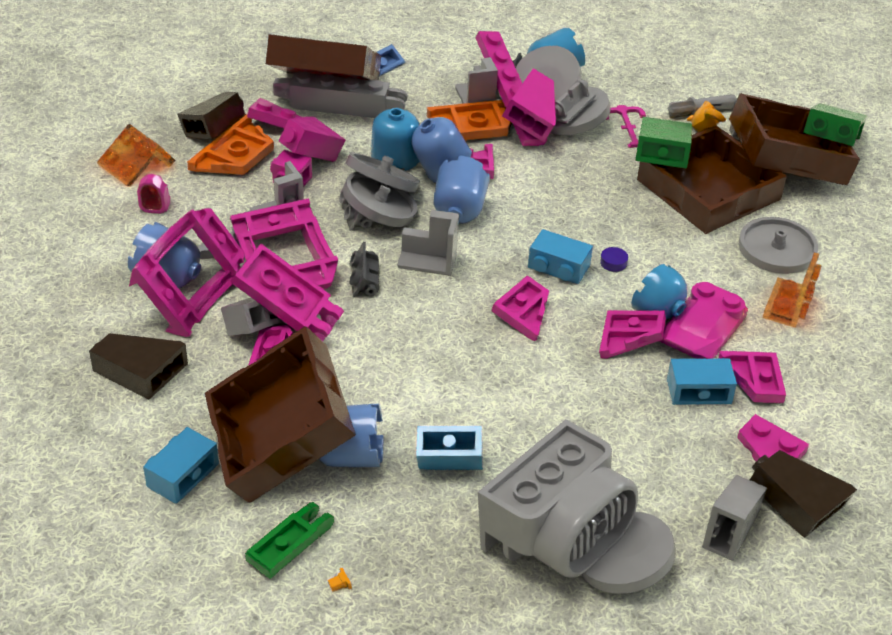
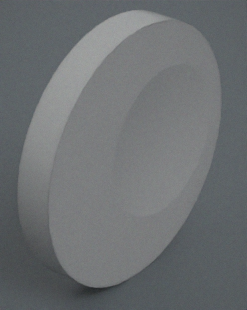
M560 46L537 48L524 56L516 66L522 83L533 68L554 81L555 101L564 93H569L568 89L577 80H582L581 67L572 52Z
M588 86V92L595 93L597 96L568 124L556 121L550 133L556 135H576L597 127L610 114L611 107L608 95L599 88Z
M350 152L346 164L355 171L401 190L416 192L420 180L415 176L393 166L394 159L388 156H384L381 161L367 155Z
M359 172L351 173L347 177L342 189L345 199L356 211L368 219L386 226H407L412 222L417 212V204L408 191L386 185Z
M762 217L748 222L741 230L738 243L742 255L750 263L763 270L782 274L797 273L809 268L814 263L818 252V242L810 230L795 221L780 217Z
M635 512L628 529L621 539L581 575L591 586L608 593L625 594L649 588L664 578L674 564L676 547L672 532L661 519L651 514Z

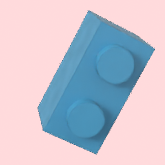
M542 229L530 246L528 268L579 284L591 265L593 245Z
M730 358L670 360L667 383L672 405L732 404L737 382Z
M417 426L416 458L418 468L424 470H483L482 426Z
M186 427L180 434L174 436L160 452L150 457L143 466L146 486L177 504L219 465L217 443Z

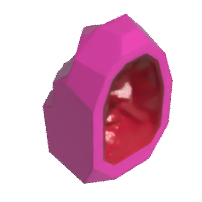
M147 174L140 180L137 189L140 210L146 213L158 214L167 212L170 205L168 186L164 183L162 177Z

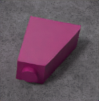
M533 68L509 102L502 117L542 142H545L556 124L554 81Z
M312 116L289 118L279 139V142L293 153L332 162L336 161L346 141Z

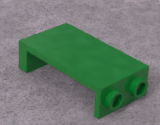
M819 103L810 109L803 133L854 146L856 139L861 137L867 115Z
M643 117L635 161L687 168L691 148L692 124Z

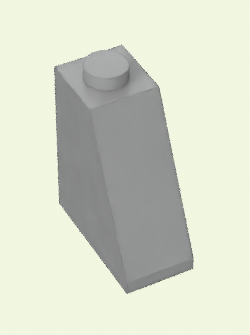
M736 475L712 507L702 548L734 561L762 508L767 487Z

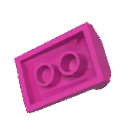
M709 282L696 283L691 289L689 298L685 301L686 308L679 316H673L664 328L663 340L659 342L696 359H713L746 318L748 308L745 306V301L737 294Z

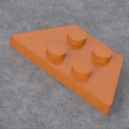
M503 100L427 107L428 118L445 117L451 120L465 140L508 136L512 122L502 117L506 110Z
M246 114L188 160V170L244 175L274 150V141L264 134L263 129L259 125L255 126L252 123V118L247 117Z

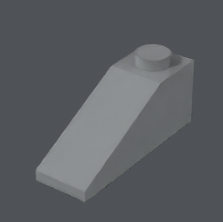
M252 298L221 307L228 336L251 334L283 322V320Z

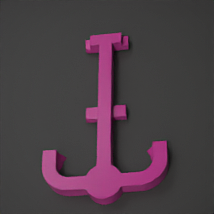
M618 105L617 107H612L610 113H618L622 116L625 125H621V128L627 129L632 142L627 144L628 148L637 147L638 139L633 130L636 126L631 125L627 113L637 112L640 118L646 117L645 111L636 106Z

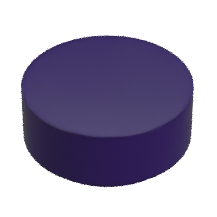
M609 247L602 251L600 264L604 269L611 272H619L627 267L628 254L623 249Z

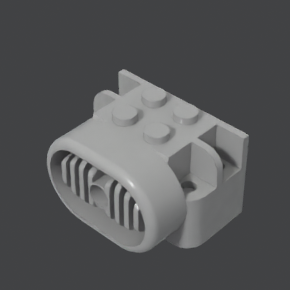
M565 419L478 491L481 550L487 552L497 542L501 541L503 543L504 556L511 561L519 559L522 555L534 556L564 577L574 578L580 576L592 567L624 535L637 508L638 489L632 480L611 469L612 448L609 443Z

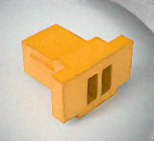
M343 568L339 569L340 573L337 576L327 580L332 592L346 587L349 590L352 589L351 582Z

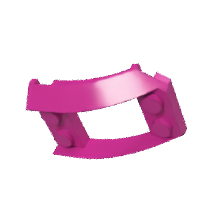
M309 198L230 216L239 246L244 251L245 261L256 250L254 240L301 230L305 243L315 261L294 265L293 267L322 289H328L332 285L338 257L337 255L334 256L322 234L316 216L313 215Z
M211 208L197 211L192 209L174 223L148 249L132 269L129 286L137 283L170 325L165 332L188 337L192 334L191 329L193 325L201 321L216 300L232 285L231 280L240 270V264L244 263V251ZM190 229H193L215 260L221 265L222 269L187 300L160 266L159 261Z

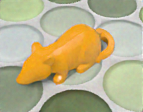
M705 101L694 115H690L687 118V121L692 122L693 129L698 133L718 125L720 121L725 122L726 118L710 102Z

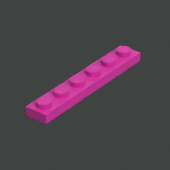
M478 31L475 39L483 57H491L498 70L497 89L507 108L509 102L522 85V81L500 32ZM513 124L522 146L545 145L548 140L546 139L545 142H542Z

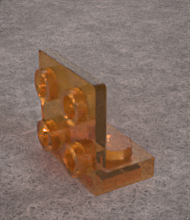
M128 124L100 157L97 164L130 187L151 161L156 165L162 162L167 167H170L176 160L160 145L131 124Z
M814 252L802 284L777 277L764 310L763 318L795 328L799 318L805 320L810 305L807 302L812 301L816 288V282L814 281L818 280L822 265L817 264L819 253Z

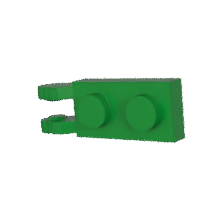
M309 502L298 512H293L249 548L245 553L246 561L271 579L317 540L318 537H321L334 523V516L327 512L322 514L312 524H309L318 515L320 509L316 503Z

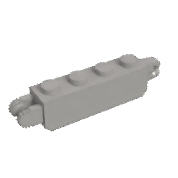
M294 72L292 78H275L273 82L274 96L290 99V106L298 110L376 118L380 112L388 109L400 108L404 110L405 102L408 98L406 91L399 90L398 88H389L390 82H382L380 80H363L353 77H336L328 74L317 75L308 72Z

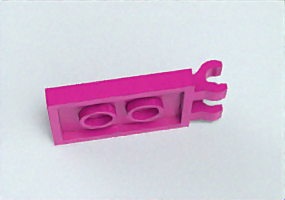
M263 244L257 247L231 280L233 285L293 329L298 331L306 326L322 341L329 335L334 324L344 313L341 307L334 305L328 300L331 296L328 292ZM317 314L321 316V320L316 317Z

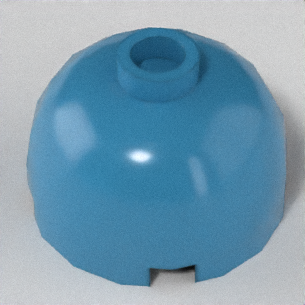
M661 264L644 277L641 281L645 284L641 292L636 290L631 301L632 308L636 311H665L666 320L673 316L677 317L686 308L687 284L684 277L673 267Z

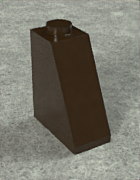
M223 92L177 115L186 137L213 139L246 114L243 108V100L238 92Z
M109 333L89 350L94 372L148 400L188 365L186 344L181 341Z
M781 450L770 457L763 455L752 466L755 472L749 479L767 487L764 499L804 538L842 509L857 491L853 485Z

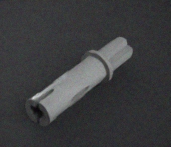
M733 94L700 99L689 97L685 101L669 103L667 109L670 116L694 115L705 101L710 102L716 110L733 109L737 98Z

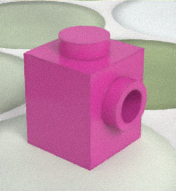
M284 149L271 162L270 171L272 172V179L285 176V162L291 161L303 177L304 187L312 178V158Z

